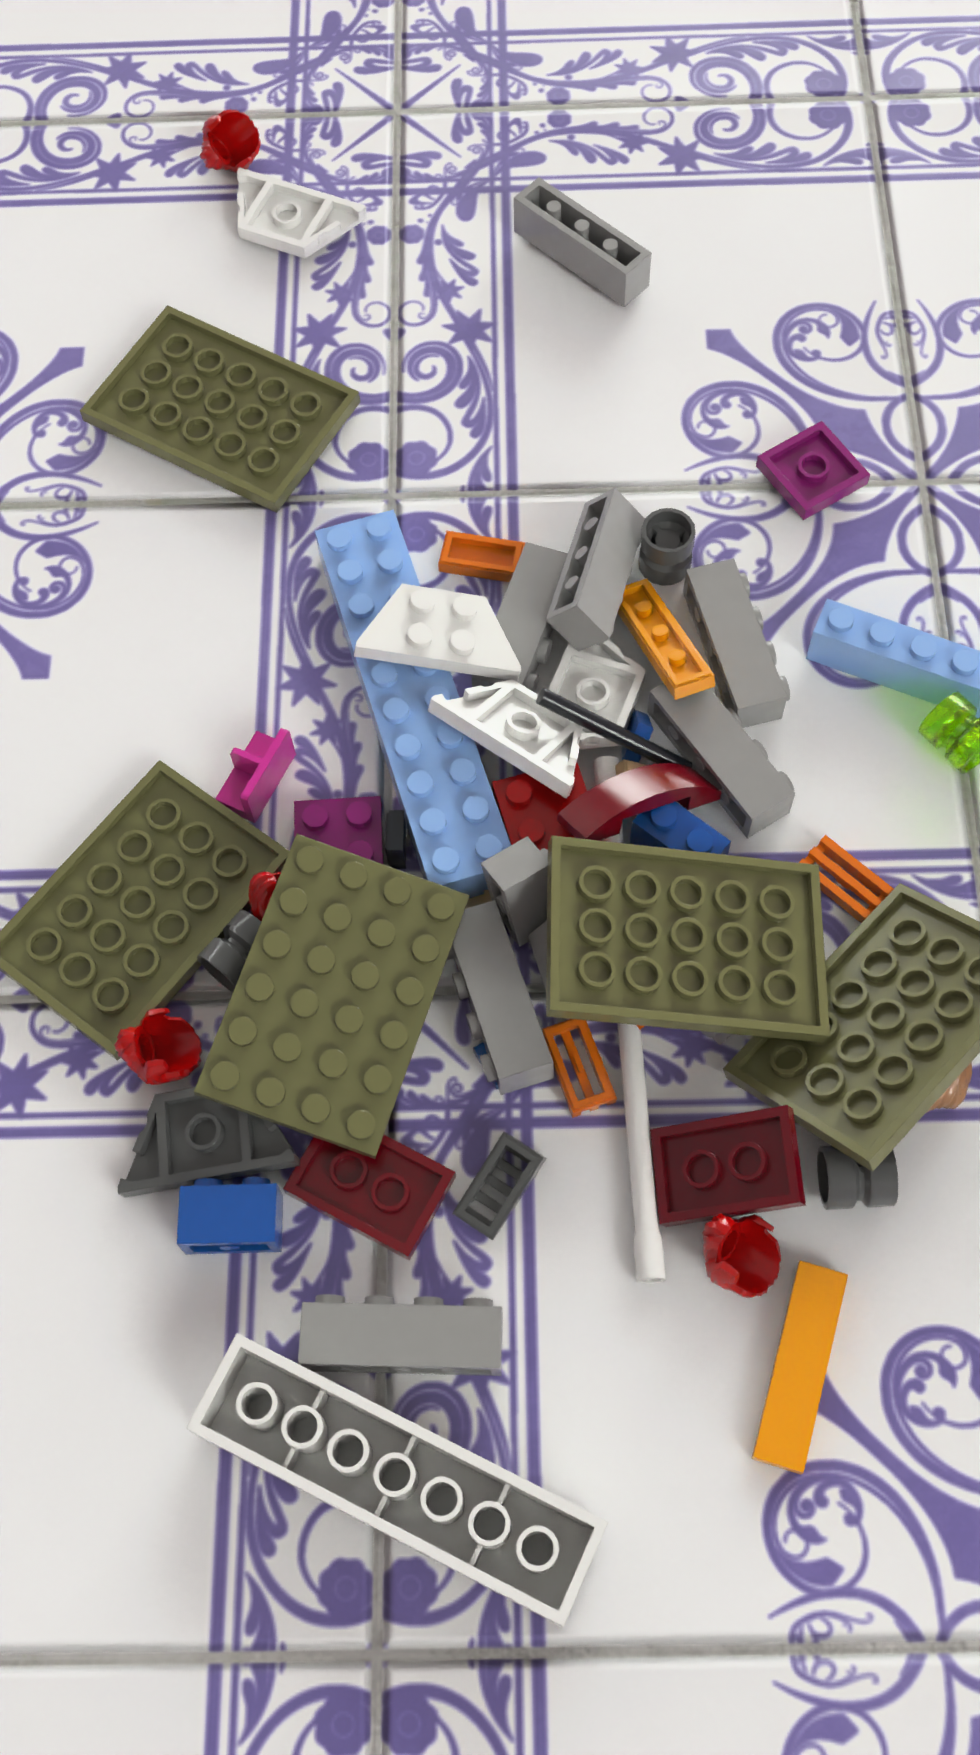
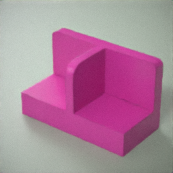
M281 728L275 738L256 731L245 750L233 748L230 756L234 768L215 799L240 817L256 823L296 755L290 731Z

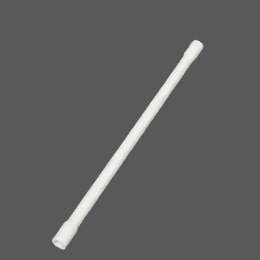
M601 756L593 761L595 786L616 776L615 765L619 763L617 757ZM623 824L620 834L608 837L602 841L624 843ZM617 1023L635 1228L633 1245L636 1281L643 1284L659 1283L666 1280L663 1242L658 1224L641 1029L636 1025Z

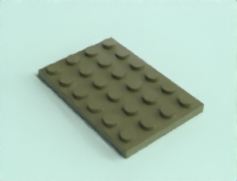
M167 305L81 408L80 413L83 421L277 513L359 405L360 394L357 390Z
M159 760L0 931V971L118 1061L120 1057L118 1056V1051L115 1050V1043L118 1040L117 1036L120 1029L138 1026L148 1010L164 1008L201 966L197 959L201 951L215 937L225 938L223 928L241 909L247 912L251 909L248 893L252 877L260 872H271L272 874L281 872L289 850Z
M296 834L194 1089V1094L375 1159L470 895Z
M552 835L548 842L546 1017L824 1042L830 1037L819 865Z
M901 883L891 891L825 961L830 1037L824 1042L753 1036L723 1068L729 1081L770 1107L790 1106L794 1112L795 1123L872 1172L980 1053V922Z

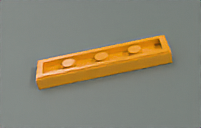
M643 579L626 585L618 615L673 698L677 700L715 687V675L649 580Z
M801 1260L798 1262L751 1459L800 1475L804 1473L848 1274Z

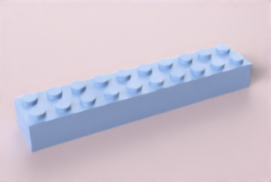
M390 510L316 530L315 535L320 560L401 810H404L407 829L423 879L470 895L469 898L483 895L484 890H487L488 886L481 862L511 846L475 741L428 712L430 700L434 695L442 694L446 700L459 698L451 672L354 657L356 641L400 585L403 583L420 586L395 512Z

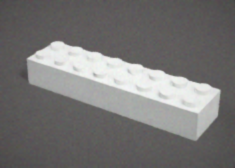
M236 1333L186 1427L187 1430L562 1628L566 1623L609 1523L585 1509Z

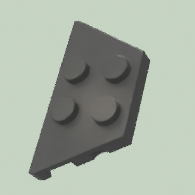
M195 1087L155 1094L146 1115L147 1124L139 1133L132 1150L137 1154L126 1180L120 1179L118 1194L126 1198L180 1188V1186H192L195 1180L202 1178L225 1180L300 1166V1159L276 1123L194 1094Z

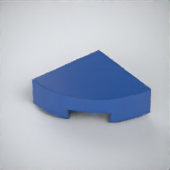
M634 709L627 730L649 740L654 730L649 716ZM622 747V760L640 762L642 756Z

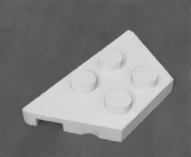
M240 167L237 170L239 192L237 193L239 210L237 214V228L240 239L306 259L363 222L367 217L366 205Z
M403 583L356 641L354 657L503 680L513 679L518 681L521 673V665L486 597Z
M609 639L600 645L595 644L579 652L568 642L548 690L626 729L644 685L647 670L634 659L624 656L620 648ZM584 727L582 728L578 744L579 750L619 746Z
M510 679L496 682L488 687L477 686L465 689L464 696L461 698L446 700L442 694L434 695L431 698L428 708L429 713L564 798L570 796L575 779L573 776L583 727L536 704L538 694L517 681Z

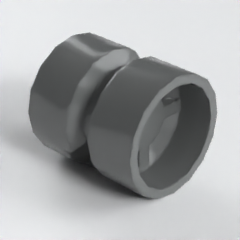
M661 508L649 514L643 522L640 540L641 548L639 551V569L643 576L654 584L664 586L681 582L685 578L686 569L691 568L692 550L696 534L695 524L690 516L683 511L673 508Z
M242 909L223 928L225 938L215 937L197 956L198 961L206 971L232 993L261 924V921L254 915Z
M833 1146L819 1147L817 1154V1176L821 1201L826 1210L854 1208L859 1200L866 1207L895 1206L898 1199V1171L893 1150L872 1172Z

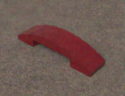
M674 763L646 765L620 773L589 789L558 813L557 821L575 838L600 841L620 834L622 821L625 818L676 801L685 809L691 810L720 800L722 792L688 766Z

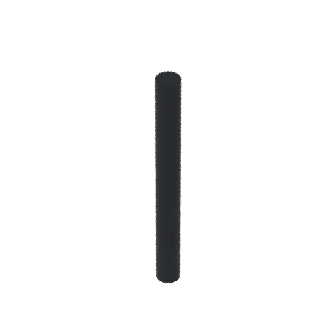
M543 688L537 696L536 704L656 764L674 763L692 768L691 761L546 688Z

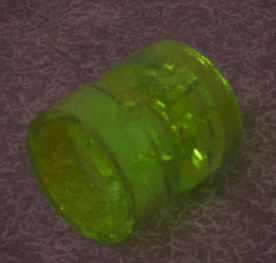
M957 691L942 700L926 716L918 732L936 749L944 747L946 749L944 757L958 771L965 774L980 764V717H976L977 708ZM966 730H968L969 732L966 733V734L959 740L958 738L961 737V736L966 732Z

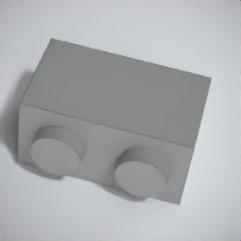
M528 836L481 862L491 900H495L506 931L519 947L529 942L528 935L547 920L548 850L545 848L539 850Z

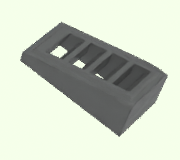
M503 1132L452 1214L491 1240H494L547 1158L512 1135ZM507 1151L528 1164L524 1172L503 1159ZM496 1167L518 1180L514 1188L492 1175ZM485 1183L507 1196L503 1205L481 1191ZM475 1199L497 1213L493 1221L470 1207Z

